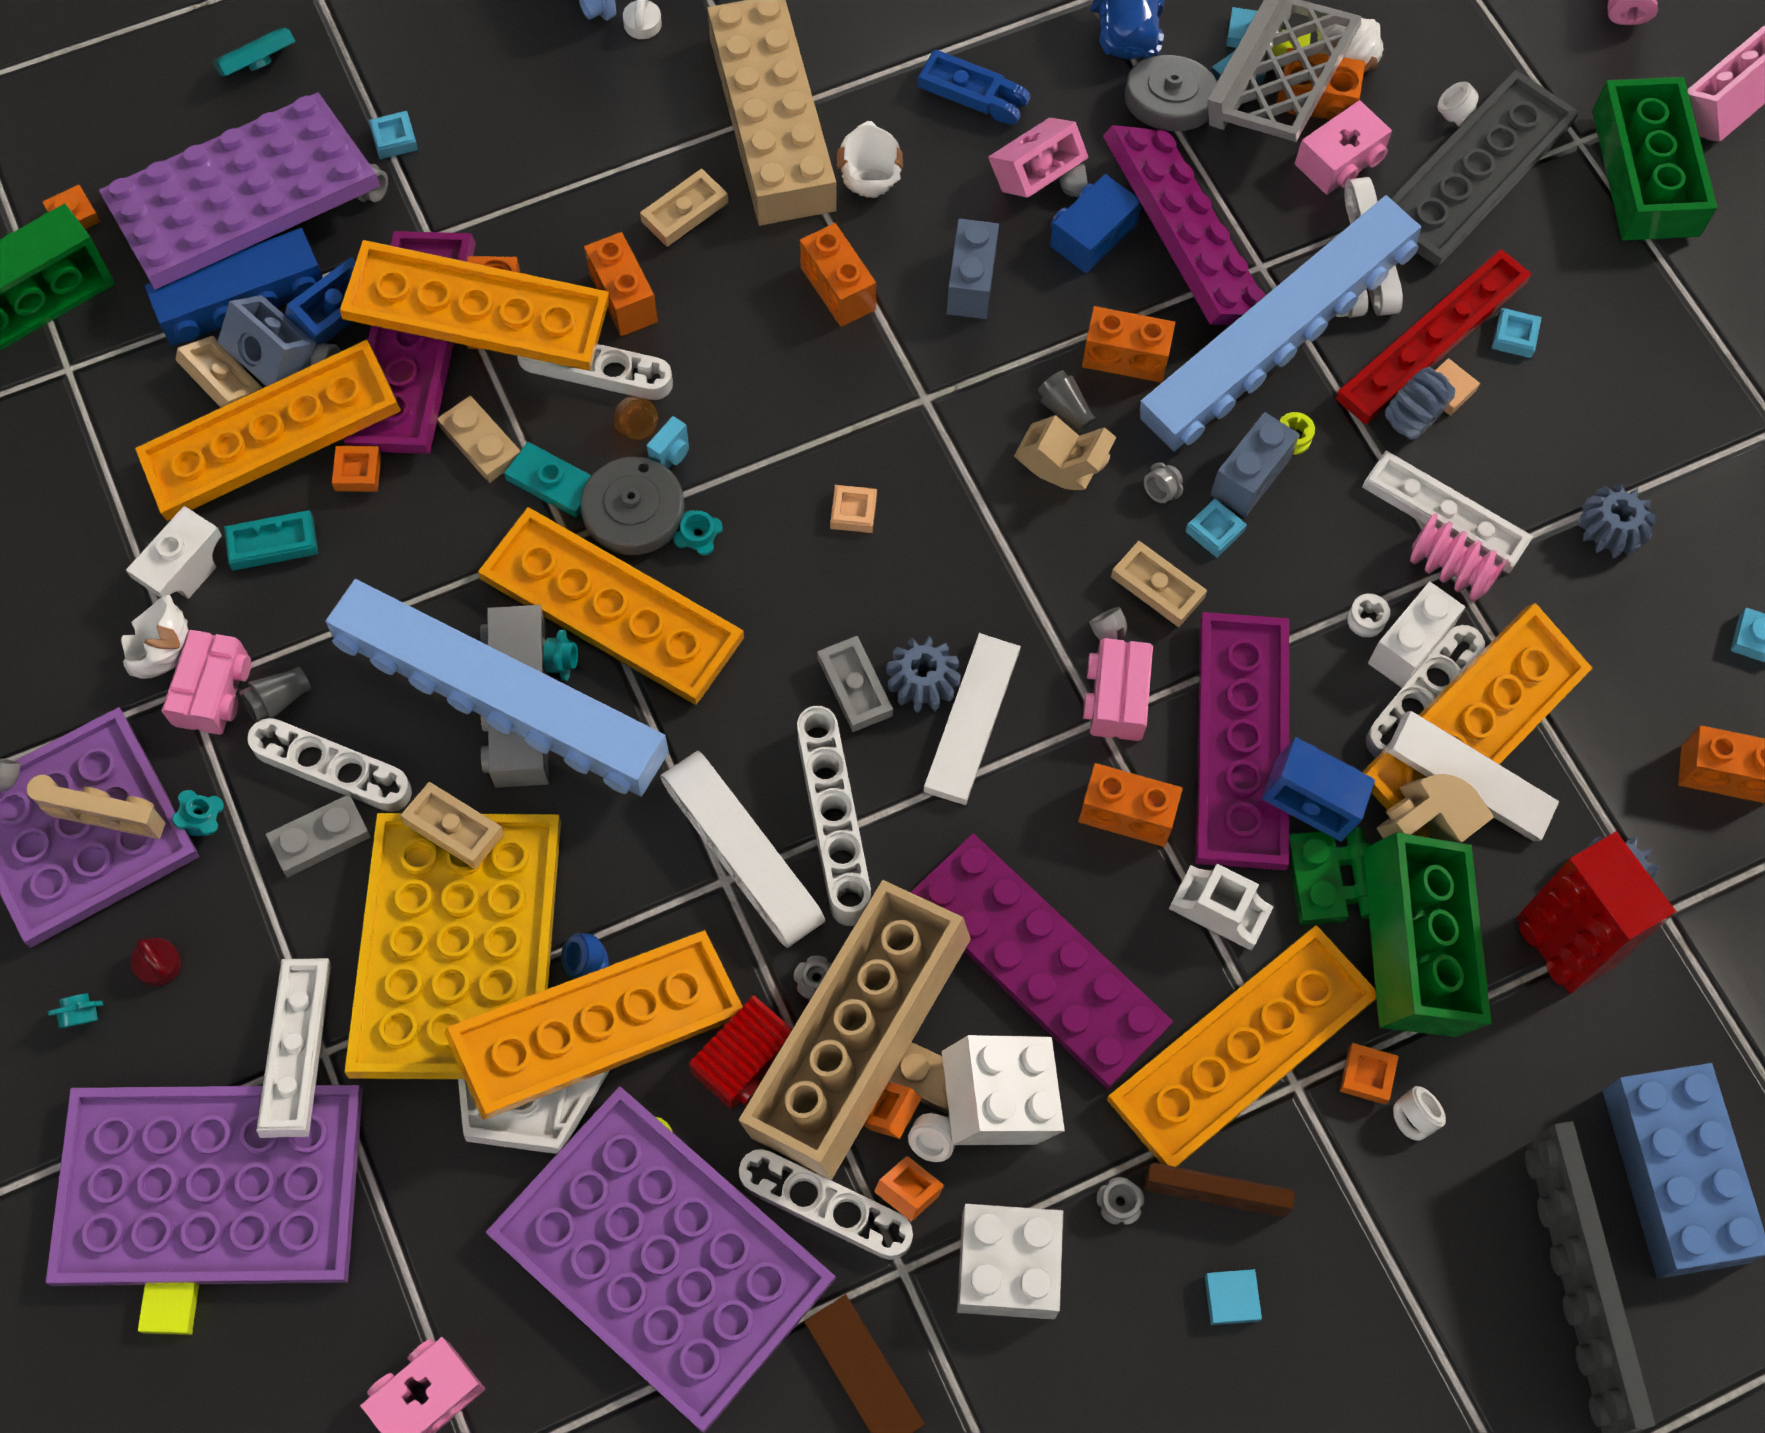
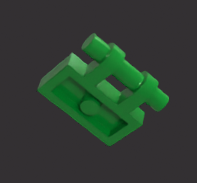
M1355 827L1346 836L1348 846L1336 848L1335 839L1324 832L1289 834V865L1300 926L1345 922L1349 917L1346 904L1358 903L1361 918L1369 919L1363 849L1371 844L1366 843L1363 828ZM1339 866H1352L1355 885L1343 886Z

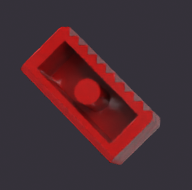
M754 995L711 1038L709 1043L689 1062L691 1073L726 1104L729 1109L733 1110L739 1102L747 1106L760 1085V1080L766 1075L793 1029Z

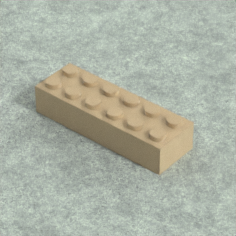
M744 0L707 7L710 41L758 225L761 226L837 211L836 179L786 0Z
M881 881L740 1116L739 1122L751 1139L832 1181L971 940L962 916L887 881Z

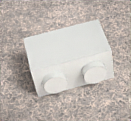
M1429 581L1379 641L1368 664L1403 688L1447 633L1454 628L1465 606Z

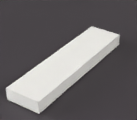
M1387 450L1362 486V488L1425 525L1431 516L1437 513L1438 517L1435 525L1437 529L1450 521L1453 523L1450 537L1454 538L1462 531L1467 532L1464 545L1467 548L1480 540L1482 545L1479 555L1483 557L1494 549L1497 551L1494 565L1498 566L1509 559L1503 569L1508 574H1510L1533 538L1529 533Z
M979 633L925 782V793L966 806L1021 646Z
M1412 711L1403 714L1386 750L1390 755L1427 777L1447 774L1463 779L1477 791L1494 818L1533 842L1543 839L1559 803L1558 800Z
M328 958L281 960L256 1129L260 1138L309 1137L331 973V964Z

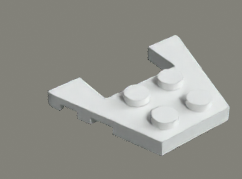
M609 1071L486 1120L482 1119L465 1079H458L464 1138L467 1142L558 1154L568 1143Z

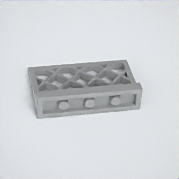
M1264 0L1207 99L1209 126L1224 130L1229 122L1297 142L1360 28L1361 16L1303 0ZM1292 13L1308 16L1310 19L1309 22L1291 28L1288 22ZM1334 24L1347 27L1343 33L1329 38L1323 29ZM1316 31L1321 41L1301 47L1297 38ZM1290 41L1294 50L1275 57L1272 52L1273 46ZM1326 51L1329 56L1328 62L1311 67L1307 57ZM1300 60L1304 70L1285 77L1281 66ZM1274 70L1278 80L1258 86L1255 80L1257 75ZM1310 80L1313 86L1312 91L1295 97L1291 86ZM1283 89L1288 100L1268 106L1264 96ZM1257 99L1261 107L1260 110L1249 114L1238 111L1241 104ZM1292 109L1297 116L1292 126L1276 122L1274 116Z

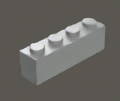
M541 605L488 608V624H481L480 626L481 642L547 675L543 663L546 622ZM481 715L483 732L488 731V746L481 747V766L483 773L490 774L495 788L548 785V753L544 754L533 749L525 742V737L513 731L505 734L494 729L486 722V717Z

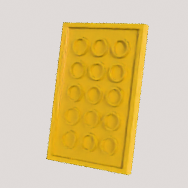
M377 813L345 1064V1074L348 1079H464L444 1034L446 1028L548 989L561 830L559 815L482 814L502 826L504 836L480 865L474 869L403 824L400 816L402 813Z

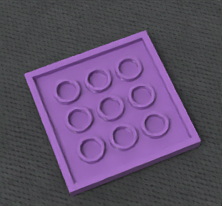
M120 707L15 760L21 763L19 778L10 790L0 792V895L24 943L30 948L200 857L185 829L180 830L173 825L172 816L176 813V810ZM47 775L53 779L58 787L82 792L83 787H92L108 793L110 798L126 801L128 796L139 797L153 803L154 809L166 824L159 840L51 817L45 814L27 794V784L35 776Z

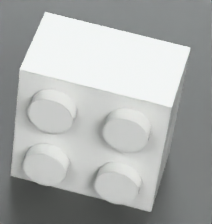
M968 1035L942 1050L953 1145H1037L1065 1131L1052 1037Z
M965 1204L962 1213L957 1313L1055 1320L1060 1311L1063 1210Z

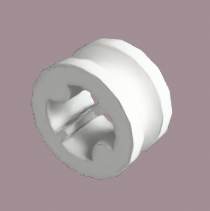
M1367 593L1360 595L1353 602L1347 615L1350 629L1361 637L1370 638L1377 636L1383 631L1390 617L1389 605L1382 597L1376 594ZM1363 609L1368 614L1373 612L1377 614L1374 622L1371 618L1362 619L1360 617Z

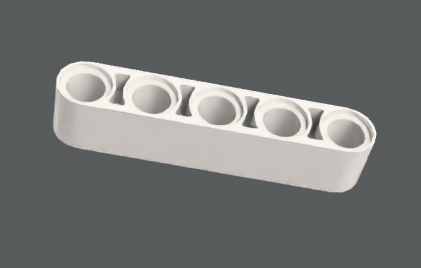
M812 706L805 709L797 720L798 746L827 897L833 918L845 926H855L871 900V887L837 719L828 708ZM816 727L825 729L828 734L821 738H813L807 732ZM821 768H830L837 774L830 779H821L814 773ZM829 809H838L845 816L838 821H829L822 814ZM845 850L850 852L854 858L848 863L839 864L834 862L830 856L836 851ZM845 893H855L862 898V902L854 907H847L842 905L838 899Z
M697 750L660 775L661 781L672 799L774 935L786 948H789L825 922V917L815 900L700 751Z

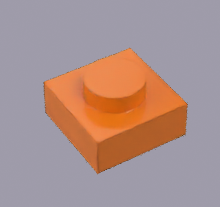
M80 185L42 201L47 212L66 203L85 230L101 223Z
M336 446L332 476L334 490L378 492L381 465L379 447Z
M1352 1043L1348 1048L1339 1092L1386 1105L1390 1101L1399 1056Z
M888 1082L864 1126L871 1131L900 1139L922 1097L910 1087Z
M906 1156L879 1179L874 1192L912 1222L939 1197L944 1184L910 1157Z

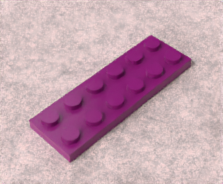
M1112 125L1103 135V138L1209 324H1233L1266 295L1257 286L1248 270L1247 262L1239 255L1230 240L1229 231L1221 224L1213 211L1211 200L1199 187L1194 178L1192 168L1184 161L1178 151L1175 139L1164 130Z
M393 231L390 246L467 262V257L474 254L476 242L472 233ZM371 325L368 342L373 348L401 411L345 437L344 443L346 446H378L380 452L430 454L454 342Z
M1202 612L1199 640L1195 864L1215 866L1219 864L1229 867L1286 871L1289 866V814L1261 798L1275 760L1289 745V618Z
M974 833L910 892L964 918L971 938L964 952L1107 1090L1172 1026L1174 1022Z

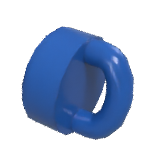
M574 933L570 935L565 941L561 953L563 970L571 979L579 978L609 966L606 949L593 934Z

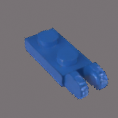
M936 49L932 51L917 77L918 88L987 115L990 113L996 121L1009 125L1017 123L1021 116V111L1016 106H1026L1031 98L1029 90L1015 82L1004 79L1003 75Z

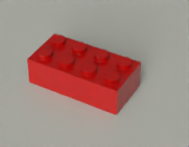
M1615 831L1569 858L1516 917V920L1519 923V930L1525 941L1529 945L1536 947L1546 960V967L1552 979L1557 984L1564 986L1569 994H1572L1615 968L1673 916L1676 910L1618 832Z

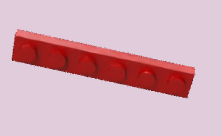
M1500 249L1338 390L1335 399L1362 423L1367 425L1390 405L1398 391L1417 372L1429 366L1432 368L1525 286L1532 273Z

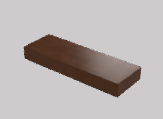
M1158 1163L1150 1164L1145 1172L1142 1189L1144 1191L1283 1218L1293 1210L1295 1192H1292V1189Z
M846 1294L804 1320L805 1326L870 1433H915L925 1426V1423Z

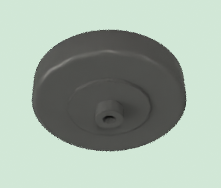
M1177 55L1153 56L1140 61L1129 71L1124 90V100L1129 111L1137 119L1151 127L1166 131L1190 130L1209 121L1207 99L1215 87L1217 79L1210 70L1192 59Z
M644 457L619 458L601 466L588 479L581 495L582 517L590 536L605 549L623 555L646 554L667 544L678 532L685 512L683 491L676 476L661 463Z

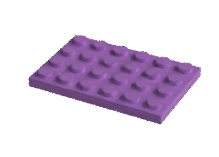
M319 92L310 96L300 97L294 103L277 111L262 114L258 119L241 127L226 130L221 136L203 144L190 146L184 152L167 160L152 163L146 169L129 177L116 179L110 185L99 189V192L154 290L372 191L381 185L375 171Z
M316 1085L309 1137L260 1138L256 1129L263 1086L71 1088L46 1284L51 1286L145 1285V1283H348L363 1089L360 1085Z
M620 1086L486 1231L490 1238L702 1433H705L836 1279L833 1273Z

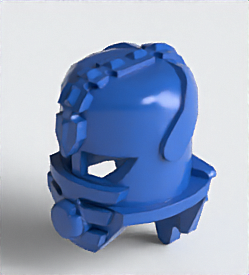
M1093 0L1090 11L1099 13L1101 29L1099 44L1107 56L1110 54L1121 59H1146L1158 56L1163 47L1161 44L1164 39V34L1159 29V16L1162 14L1165 0Z

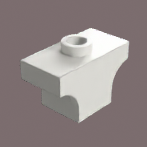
M183 506L126 571L132 579L160 598L177 591L189 599L217 568L213 562L212 554L216 543L222 535L216 526Z
M1216 864L1213 870H1203L1190 865L1169 909L1252 951L1273 906L1265 902L1257 894L1256 890L1259 884Z

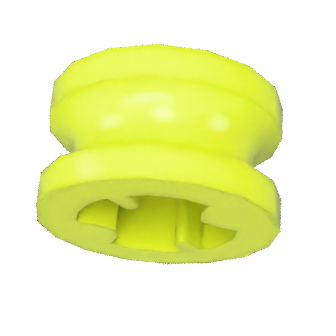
M1291 412L1281 417L1280 422L1290 428H1294V431L1298 429L1303 433L1301 439L1297 441L1293 455L1304 453L1308 450L1314 437L1315 425L1303 413Z

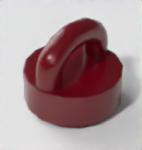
M163 938L139 939L137 947L131 956V968L133 973L144 984L152 987L163 986L170 983L178 975L182 959L179 951L168 940Z

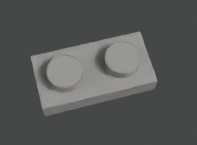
M858 635L817 651V659L852 732L893 716V708Z
M350 794L266 833L269 843L287 878L371 838Z

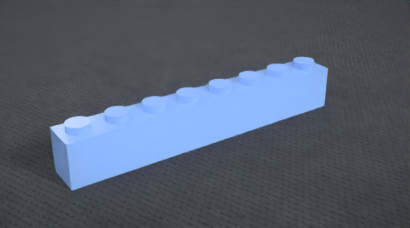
M1385 195L1144 397L1140 404V419L1173 452L1184 443L1186 445L1194 443L1204 432L1206 424L1215 417L1221 419L1226 416L1235 406L1236 399L1244 392L1252 393L1258 389L1265 381L1267 373L1276 365L1279 367L1286 365L1295 356L1297 348L1307 339L1314 341L1324 332L1328 326V321L1335 315L1343 316L1349 312L1358 301V296L1367 288L1370 290L1376 289L1386 279L1389 270L1398 262L1401 265L1408 262L1419 248L1417 242L1421 226Z
M354 579L325 621L334 638L332 642L343 652L355 656L358 652L370 658V662L386 674L393 675L395 671L409 678L410 684L421 692L431 695L435 691L447 697V702L460 712L470 714L471 711H474L486 717V722L494 729L505 734L513 731L525 737V742L533 749L547 754L550 750L564 757V762L580 773L587 774L589 770L603 777L606 785L619 793L627 794L628 791H631L642 797L669 753L665 734L357 579Z

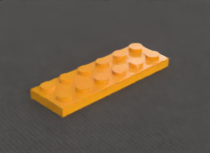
M363 240L340 308V313L344 320L590 371L609 303V292Z
M365 340L138 446L135 450L160 513L167 521H170L183 506L193 510L400 412L401 409L368 340Z
M527 507L478 571L480 580L525 606L541 605L545 618L694 705L698 704L744 639V630Z
M1534 603L1526 606L1419 716L1497 764H1500L1588 674L1592 667L1541 608ZM1388 746L1362 772L1375 779L1371 793L1386 810L1405 799V796L1399 789L1401 786L1427 777L1387 753ZM1425 825L1411 834L1428 838L1431 836Z
M1316 925L1108 1096L1107 1101L1161 1164L1178 1167L1377 999L1376 989Z
M704 930L453 1024L446 1028L444 1034L482 1119L486 1120L724 1025L743 1006Z

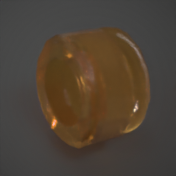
M636 396L627 397L615 409L614 428L622 435L631 439L640 440L647 438L657 426V410L653 403L647 399Z

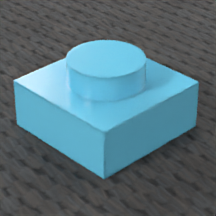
M672 416L646 445L648 458L661 463L668 469L672 464L678 465L689 450L686 424Z
M1747 607L1740 613L1730 651L1765 662V613Z

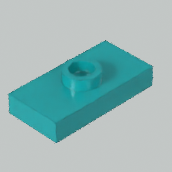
M278 28L215 59L213 64L220 76H227L247 65L251 71H254L272 62L270 54L296 41L289 29Z
M530 442L525 444L504 473L506 481L575 518H578L581 513L582 491L586 482L591 477L590 474Z
M310 510L224 526L228 563L232 571L318 554L314 520Z

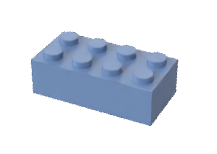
M1707 1063L1620 1077L1602 1092L1656 1278L1661 1279L1750 1264L1765 1257L1764 1228L1713 1064Z

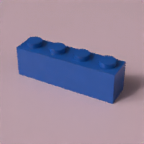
M302 228L247 247L154 290L151 283L144 285L159 324L170 345L173 346L181 342H190L200 335L222 328L229 301L262 295L277 308L294 300L323 277Z

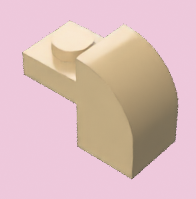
M1054 415L1030 425L1014 457L1041 479L1064 489L1085 490L1093 474L1100 472L1110 459L1109 451L1116 437L1105 427L1079 436Z
M1438 774L1401 786L1399 789L1405 796V799L1387 810L1386 813L1390 818L1379 825L1377 830L1384 839L1396 832L1411 835L1425 825L1434 839L1462 843L1493 819L1494 816L1477 791L1469 783L1453 775Z

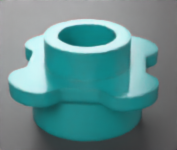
M687 511L681 520L680 531L673 537L674 543L679 548L689 547L697 550L700 555H709L714 550L713 541L716 535L720 534L723 530L722 522L718 518H712L703 511ZM700 530L702 534L697 536L694 532Z
M559 630L557 638H547L545 641L543 663L546 672L560 673L561 680L568 681L570 669H575L577 666L578 648L575 642L568 640L565 630Z
M192 790L182 791L178 796L179 810L172 816L173 825L180 830L185 829L187 834L191 836L214 834L218 829V823L216 822L217 814L222 812L224 808L223 801L217 796L207 798L197 795ZM200 810L202 814H195L194 811Z
M88 993L59 999L60 1008L48 1011V1016H57L59 1029L98 1021L96 1007L103 1006V1001H90Z

